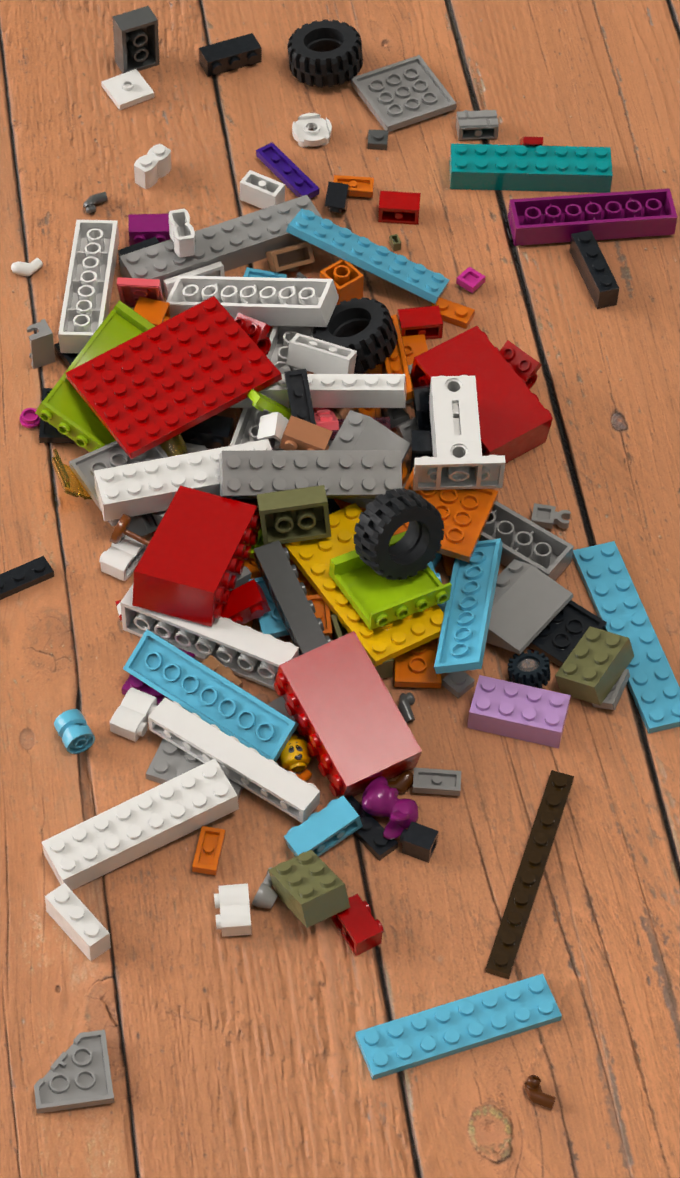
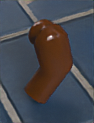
M408 770L403 771L395 781H387L388 786L396 788L399 794L405 793L413 784L412 772Z
M530 1075L524 1085L529 1100L535 1104L552 1109L556 1097L543 1093L539 1085L541 1082L540 1078L536 1075Z

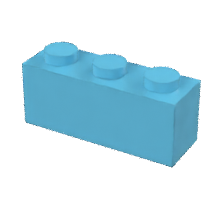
M344 796L330 801L327 807L321 811L311 814L299 826L292 827L284 835V839L295 857L309 850H312L319 857L363 827L360 816Z

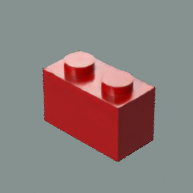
M380 191L378 222L419 225L421 193Z
M439 305L397 310L402 336L424 334L426 340L442 338L443 321Z
M255 579L230 591L227 604L223 603L220 617L229 618L233 622L244 625L271 611L264 592Z
M355 894L348 898L350 908L331 916V919L354 954L358 956L382 944L384 929L378 919L375 920L371 915L368 903L365 900L362 901L359 895Z

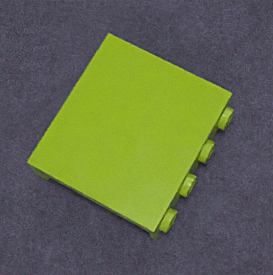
M406 531L392 536L389 547L400 541ZM356 550L330 559V577L369 630L383 627L398 619H404L411 614L422 612L437 604H443L450 599L452 584L449 582L443 585L429 566L424 571H418V575L414 577L407 576V579L388 580L386 577H381L365 564L356 553Z

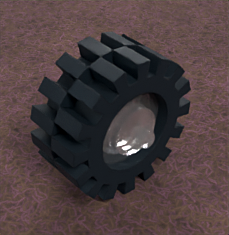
M527 650V653L523 651L519 656L514 654L508 663L509 681L540 689L542 684L546 686L548 681H550L548 657H545L544 653L539 655V651L536 650L534 653H531V650Z

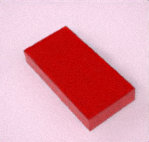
M522 137L520 145L542 146L543 137Z

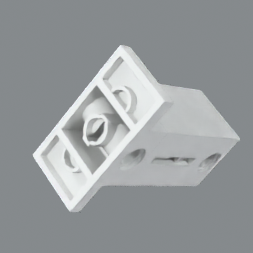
M441 375L431 377L429 410L433 457L423 456L415 458L413 490L502 488L506 463L505 455L482 456L475 376Z

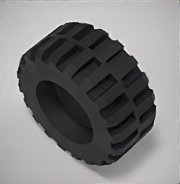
M328 19L319 22L317 20L312 21L311 24L306 23L301 28L296 29L289 38L287 47L290 71L303 84L306 83L312 87L315 85L318 88H323V86H328V88L334 87L337 84L342 85L345 81L349 82L362 68L361 36L354 27L349 26L345 22L340 23L338 20L328 21Z
M363 297L362 299L353 298L351 301L340 302L339 305L335 306L327 327H314L312 333L313 338L356 350L357 356L354 372L359 374L364 373L368 369L372 370L376 368V365L384 363L386 357H390L393 353L398 339L395 326L386 306L375 299L370 300Z
M399 488L396 491L394 489L386 491L385 495L380 494L375 497L376 500L374 502H369L364 513L361 512L359 515L360 521L355 525V550L360 559L381 577H386L388 580L407 579V576L414 577L418 575V571H424L428 567L427 564L430 561L433 562L436 558L435 554L437 551H440L442 546L440 542L444 538V531H442L444 523L440 512L435 506L415 491L406 490L405 488ZM409 522L408 529L402 539L389 547L390 540L395 531L403 524Z

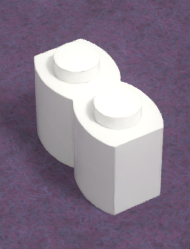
M157 144L148 151L147 155L138 158L134 163L135 183L144 189H148L157 183L158 178L167 175L172 168L171 150L162 144Z
M186 209L170 211L169 235L174 242L176 255L180 258L193 256L195 254V231L190 224L189 213Z
M125 535L120 543H112L111 547L101 554L99 560L101 571L126 581L138 565L139 555L143 551L145 552L147 546Z
M131 687L110 720V731L134 742L140 736L143 737L148 729V716L157 707V697Z
M248 883L218 886L219 893L214 894L215 908H220V914L216 915V929H222V937L252 935Z

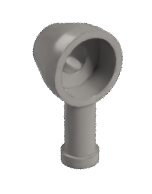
M273 867L268 868L267 875L252 902V905L256 907L272 909L278 894L271 888L272 882L269 874V869Z

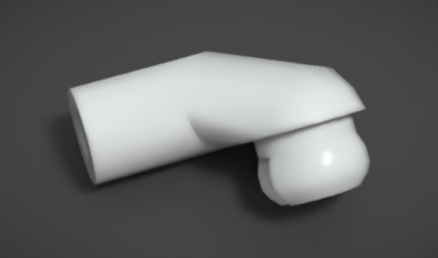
M39 258L34 259L31 263L17 261L11 265V270L17 275L29 277L39 270L43 263Z

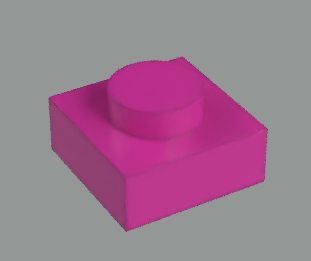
M468 267L456 278V284L473 293L485 283L486 276Z

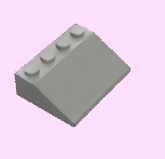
M350 410L328 450H401L402 463L411 447V443L372 417ZM356 498L339 500L350 504L356 503L357 506L367 509L366 505L369 502H374L376 499Z
M514 559L497 577L486 642L521 654L573 598V593L535 566Z

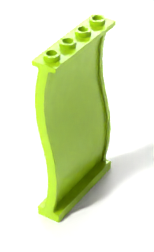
M119 300L66 372L155 327V325ZM65 373L35 412L43 421L54 426L61 434L68 436L79 447L89 452L116 441L67 380Z

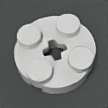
M307 113L299 116L298 120L293 122L292 135L298 142V145L303 148L327 145L332 135V125L329 119L326 118L324 120L320 118V114Z

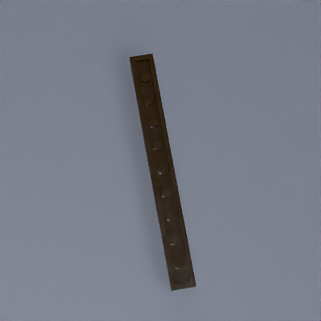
M551 770L485 973L506 979L510 978L574 782V776Z

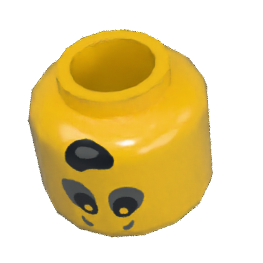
M291 736L279 756L284 769L296 773L307 768L311 761V756L305 740L298 739L297 736Z

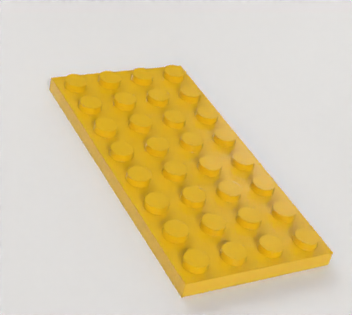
M354 503L329 514L331 537L281 545L283 548H287L292 561L321 596L333 614L338 617V620L347 632L355 631L374 667L391 658L398 657L440 637L444 612L438 605H435L422 612L411 614L404 619L390 622L383 627L369 630L329 575L330 559L355 550V525L359 523V515L362 511Z

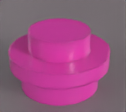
M26 408L22 411L20 415L22 426L35 428L40 424V417L35 414L36 409Z

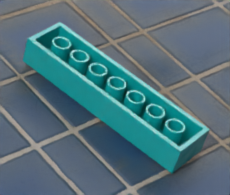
M451 144L450 189L610 193L613 177L611 147Z

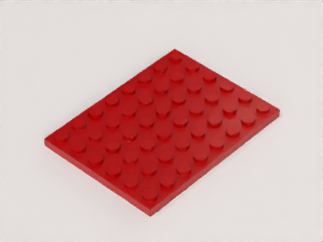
M215 296L65 373L67 380L130 459L145 453L248 398L247 395L251 389L259 392L282 380L281 372Z

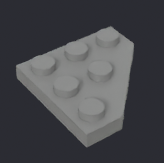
M105 1030L79 1033L69 1049L63 1052L51 1065L49 1072L43 1079L40 1078L34 1085L37 1114L114 1103Z

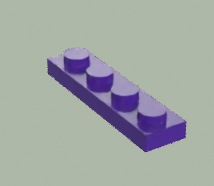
M273 142L256 150V156L297 197L308 195L311 199L319 195L320 188Z

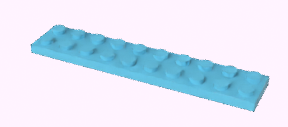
M615 541L573 550L572 558L597 616L607 622L604 631L630 639L634 658L626 668L629 669L630 673L627 685L648 734L680 727V687Z

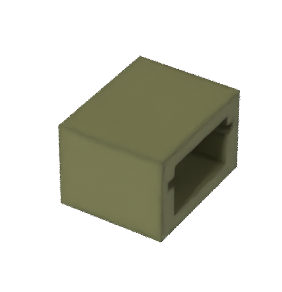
M390 235L389 244L393 252L401 250V241L398 235Z

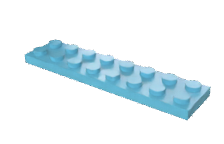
M302 208L287 227L286 232L434 304L449 283V279L445 278L442 274L428 270L422 264H416L403 255H397L389 251L388 248L371 242L366 237H360L347 228L333 224L331 220L323 219L310 210Z
M501 538L478 541L469 562L456 558L454 560L450 581L452 584L450 599L446 602L434 664L436 674L482 669L503 543Z
M146 629L123 667V670L172 701L178 702L189 712L196 713L210 725H216L223 733L236 737L243 745L248 748H254L260 755L275 762L298 726V723L148 629Z
M540 974L355 1032V1038L372 1080L561 1021L562 1014L544 975Z

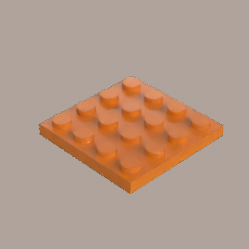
M414 467L404 487L406 490H413ZM491 488L413 490L435 506L441 514V519L444 523V529H442L444 531V538L440 542L442 545L440 551L436 553L469 562L497 500L498 491ZM409 522L400 526L393 536L407 531Z

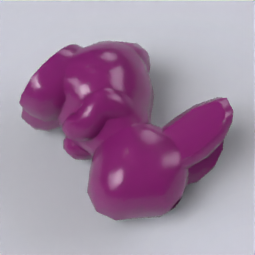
M380 776L373 780L365 789L362 795V808L367 814L374 817L390 818V821L385 826L383 835L385 838L392 840L398 838L404 829L409 828L412 821L415 823L418 821V805L411 799H398V790L390 788L387 779Z

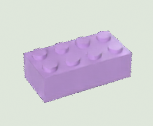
M479 675L469 711L467 728L559 748L571 695Z

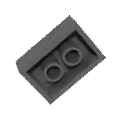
M146 6L113 16L114 56L121 72L126 73L134 69L141 71L160 65L158 19L150 7Z

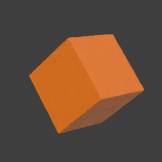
M341 259L320 271V279H333L339 296L336 306L342 301L347 302L353 298L361 299L363 297L364 275L350 262Z
M139 296L134 311L150 323L157 326L171 318L169 302Z

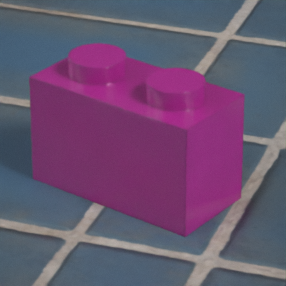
M129 214V246L156 237L159 243L170 240L169 214Z

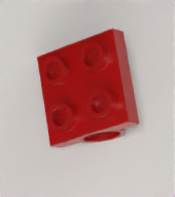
M238 313L235 321L261 351L267 355L271 348V341L267 337L271 326Z
M507 340L500 350L501 355L513 366L516 374L523 378L527 387L531 389L537 380L536 372L542 364Z

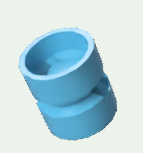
M67 710L55 719L54 727L69 753L78 754L93 745L95 736L80 710Z

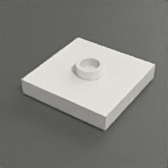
M137 69L101 82L102 88L119 110L154 98V91Z

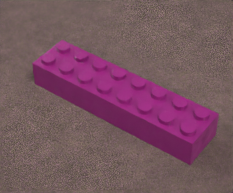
M670 188L510 199L508 211L514 246L571 242V234L588 230L592 231L596 240L675 235L678 218Z

